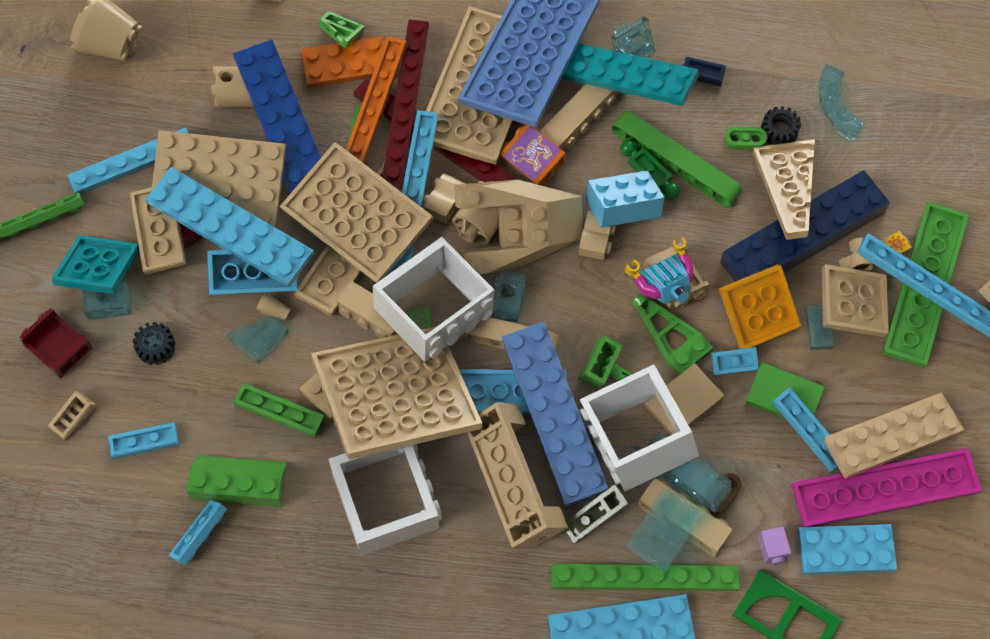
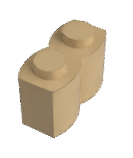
M443 173L440 178L437 177L432 185L433 191L430 195L426 194L422 205L424 210L431 214L433 218L447 224L456 209L454 185L466 183Z
M588 211L580 241L579 255L604 260L605 254H610L612 242L609 241L610 235L614 236L616 225L601 228L593 212Z

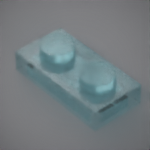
M807 306L805 310L810 350L833 349L832 329L823 327V306Z

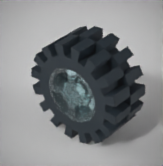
M149 322L145 323L146 328L140 326L138 328L140 332H135L136 338H133V347L138 357L144 363L147 361L149 365H152L153 362L156 365H160V360L163 363L167 362L166 357H172L171 352H175L174 345H176L170 329L167 326L165 327L163 323L158 325L157 322H152V326H150Z

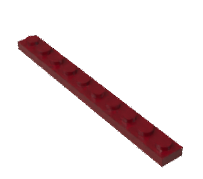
M408 20L405 38L408 45L401 62L382 175L383 179L400 192H402L429 31V21Z
M365 78L353 92L354 97L363 102L371 80ZM392 94L389 95L382 114L390 121H392L395 96ZM415 111V117H414L412 135H413V130H414V125H415V119H416L417 111ZM433 146L435 151L480 181L520 180L497 164L494 165Z

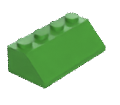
M197 455L190 468L186 492L191 500H212L224 503L282 507L287 462Z

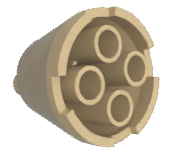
M87 0L89 5L83 9L82 13L79 12L71 32L70 41L74 42L71 49L81 53L125 61L128 55H133L136 49L135 39L140 36L143 26L139 25L137 21L111 0Z

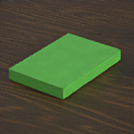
M762 362L746 403L784 418L772 401L790 387L814 415L825 387Z

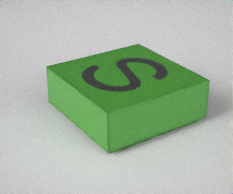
M431 308L409 309V318L421 330L432 327Z

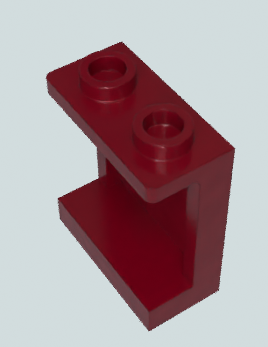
M52 308L41 313L38 320L33 325L25 328L19 337L23 346L60 379L92 349L88 339L82 334L79 335Z

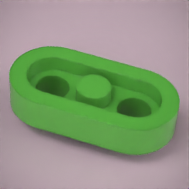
M731 127L726 131L724 137L726 146L731 149L753 150V147L765 146L767 141L766 132L759 127Z

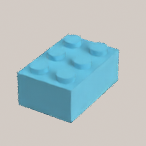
M648 170L589 180L586 194V202L601 228L659 218L662 214L665 198Z

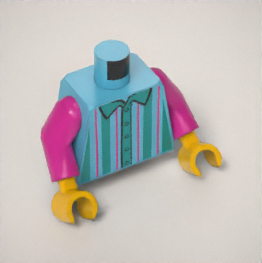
M681 237V243L683 244L681 247H678L675 244V240H673V250L679 253L680 256L674 254L640 271V274L638 272L640 264L637 260L632 261V266L635 269H631L628 264L626 265L625 273L635 278L633 281L644 296L658 299L663 304H667L675 299L679 303H683L688 299L691 290L690 283L693 281V265L689 254L685 253V238Z

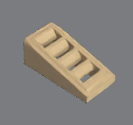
M75 391L48 424V427L66 440L93 412L97 405L83 393ZM79 401L85 405L83 408L77 404ZM74 408L79 414L75 415L71 410ZM66 415L73 419L71 423L64 418ZM60 421L67 426L66 430L58 425Z

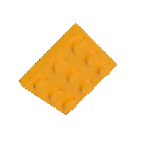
M777 264L719 288L739 349L756 346L801 327L781 265Z

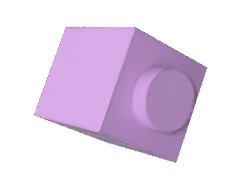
M784 527L760 532L758 540L765 564L780 565L785 563L791 551Z

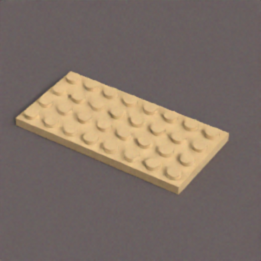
M469 6L426 111L439 114L433 146L496 165L513 120L459 104L458 97L502 16Z

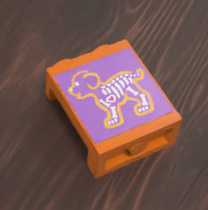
M526 124L524 127L521 126L517 129L515 137L510 142H506L500 152L503 161L511 164L533 184L545 186L568 160L564 151L533 126Z

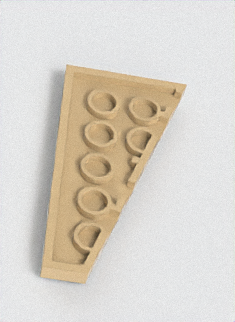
M815 140L753 147V156L786 240L808 237Z

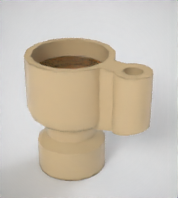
M855 238L849 242L852 254L839 260L840 267L868 272L873 269L872 262L856 253L863 238Z

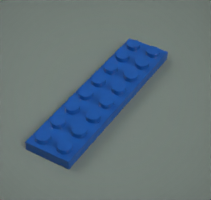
M271 39L235 52L233 57L267 141L286 144L283 180L290 195L321 159V156L274 41Z

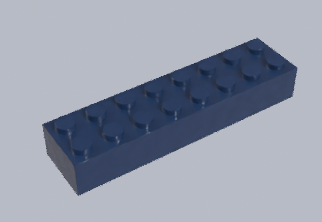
M863 170L811 200L808 237L786 240L780 222L776 220L723 251L720 263L734 282L777 264L781 265L783 273L885 214L890 202L866 171Z

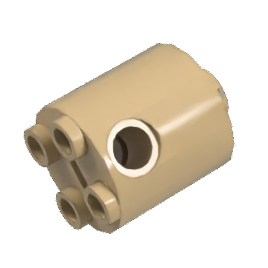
M213 66V78L216 81L211 86L212 97H214L215 107L254 108L238 67Z
M498 207L459 209L452 221L459 231L460 237L469 243L488 244L499 228Z

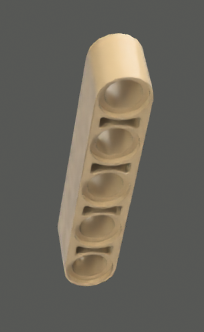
M488 318L485 321L481 320L471 332L462 334L458 339L505 350L502 336L529 326ZM548 331L556 351L559 336L554 332Z

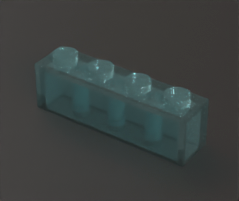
M658 432L647 446L668 437V435L664 436ZM696 458L661 474L714 513L732 493V484L727 476L717 474L707 462H700Z

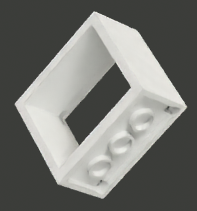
M654 364L580 399L583 407L580 409V413L585 421L584 423L592 435L598 451L601 452L616 485L620 483L624 492L699 457L693 433ZM656 396L676 433L619 460L600 422Z

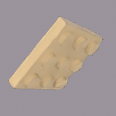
M825 264L822 267L823 327L886 337L889 334L887 275Z

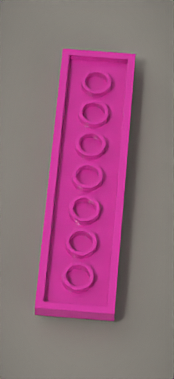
M968 448L881 465L847 479L840 473L794 482L791 485L803 527H815L980 494L982 492Z

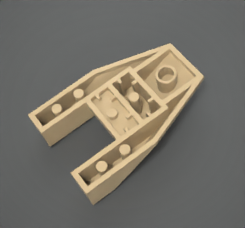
M521 180L454 185L455 207L462 210L498 207L500 246L458 250V254L478 274L521 267L581 240L583 233L582 196Z

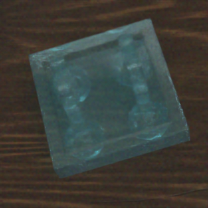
M645 16L630 25L622 22L621 28L614 27L615 34L611 36L614 51L644 58L656 52L649 19Z

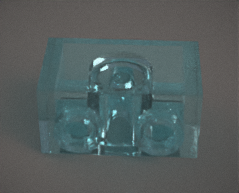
M501 270L500 276L495 277L493 289L496 290L493 301L492 318L518 322L527 274ZM509 293L512 297L504 298L502 295Z
M121 281L114 294L82 289L83 308L88 320L132 314L131 291L127 282ZM111 297L109 301H103L104 298Z

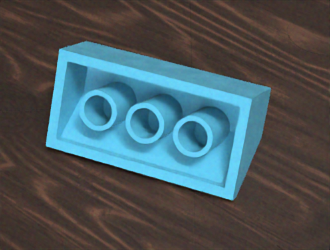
M226 250L207 251L209 295L298 291L299 275L291 286L287 287Z

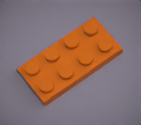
M383 36L355 40L347 49L339 43L301 49L308 88L372 78L384 45Z

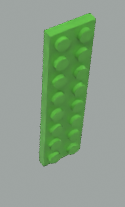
M927 201L910 260L947 284H950L969 214ZM903 283L882 354L925 368L943 308Z

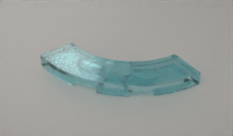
M826 64L818 87L821 108L824 115H827L831 121L832 126L844 137L854 141L864 122L851 114L842 100L840 86L844 72Z

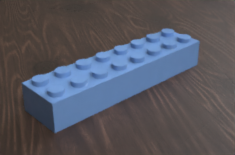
M543 321L502 336L505 351L565 509L597 498L609 488L545 322Z

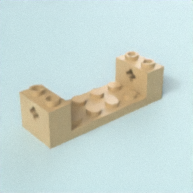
M502 402L494 403L479 413L482 429L470 431L467 434L511 547L534 548L567 529L568 526L560 507L543 505L514 433L526 425L519 405Z

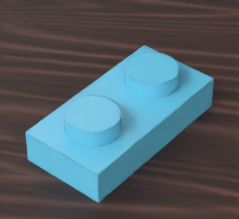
M756 347L711 353L713 375L759 369Z

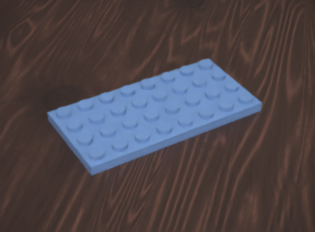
M511 0L460 93L458 103L537 127L600 0Z

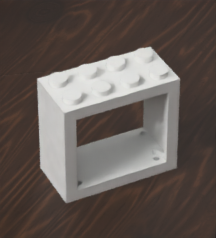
M442 237L373 285L374 309L424 362L430 358L437 357L443 348L453 345L462 334L471 332L477 323L481 320H487L493 313L494 289ZM441 271L471 302L428 334H425L395 302Z
M417 444L349 460L346 453L328 459L361 556L439 529V521L442 520L440 506L437 500L433 501L434 491L430 480H425L427 479L426 469L422 458L418 459ZM404 453L425 509L411 516L363 531L344 474Z

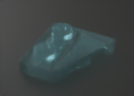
M270 316L229 332L227 338L259 364L289 332L285 326Z

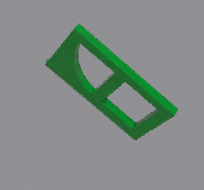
M762 569L758 570V574L732 615L769 639H785L782 635L799 607L828 624L820 639H831L839 624L842 623L840 617ZM769 597H779L790 601L774 631L751 618L745 612L756 602Z

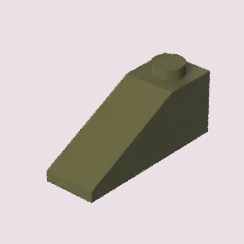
M620 483L614 484L567 519L566 524L568 528L565 531L572 541L576 543L632 505L635 500L628 491L624 492Z

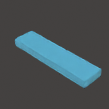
M789 387L772 401L773 405L830 472L838 466L823 441L830 434Z

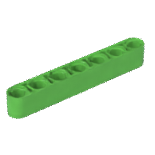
M624 111L611 126L612 131L624 141H634L639 151L644 147L663 167L724 207L729 208L743 191L740 184L629 111Z

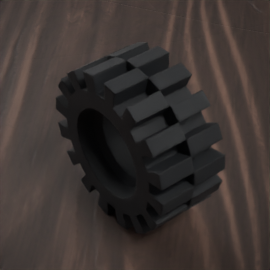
M776 106L773 108V111L769 109L767 114L764 115L761 127L767 134V143L771 144L773 141L774 145L778 143H791L796 140L801 122L800 117H796L797 113L795 111L791 113V108L788 107L787 110H784L785 106H781L780 110H778ZM784 122L788 125L789 129L785 132L778 131L773 127V123Z

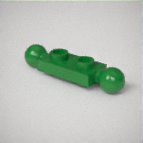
M625 140L620 146L621 153L627 157L631 156L628 159V164L636 172L648 170L658 188H663L666 198L672 200L680 195V187L676 183H669L673 175L644 147L637 151V145L634 141Z

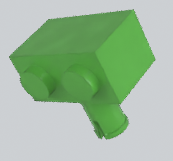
M604 335L598 338L587 357L578 379L598 389L605 384L608 376L620 381L632 375L631 371L615 364L623 345Z

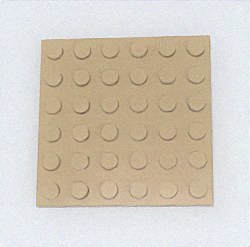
M436 327L422 329V331L425 334H428ZM399 335L311 353V360L348 460L482 429V421L449 346L443 348L437 357L430 358L426 362Z

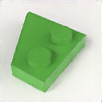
M330 11L319 19L318 24L322 30L346 49L364 33L365 28L364 25Z

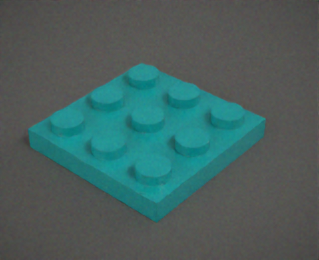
M78 235L52 276V283L56 286L114 294L139 253V246L137 243Z

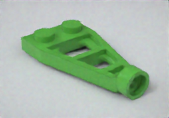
M641 293L632 301V305L638 310L664 360L678 376L713 350L714 347L699 331L652 301L651 298ZM656 315H661L670 325L662 331H658L651 319ZM672 330L679 331L687 338V341L676 350L671 349L666 341V335Z

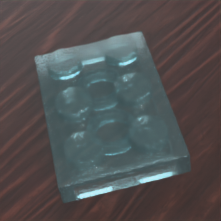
M663 489L626 545V548L666 573L704 514L668 490Z

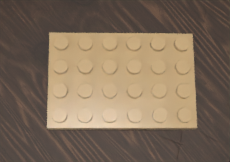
M159 130L152 187L156 186L170 167L277 228L286 144Z
M336 142L333 143L279 206L281 210L375 283L387 275L434 219L431 214Z

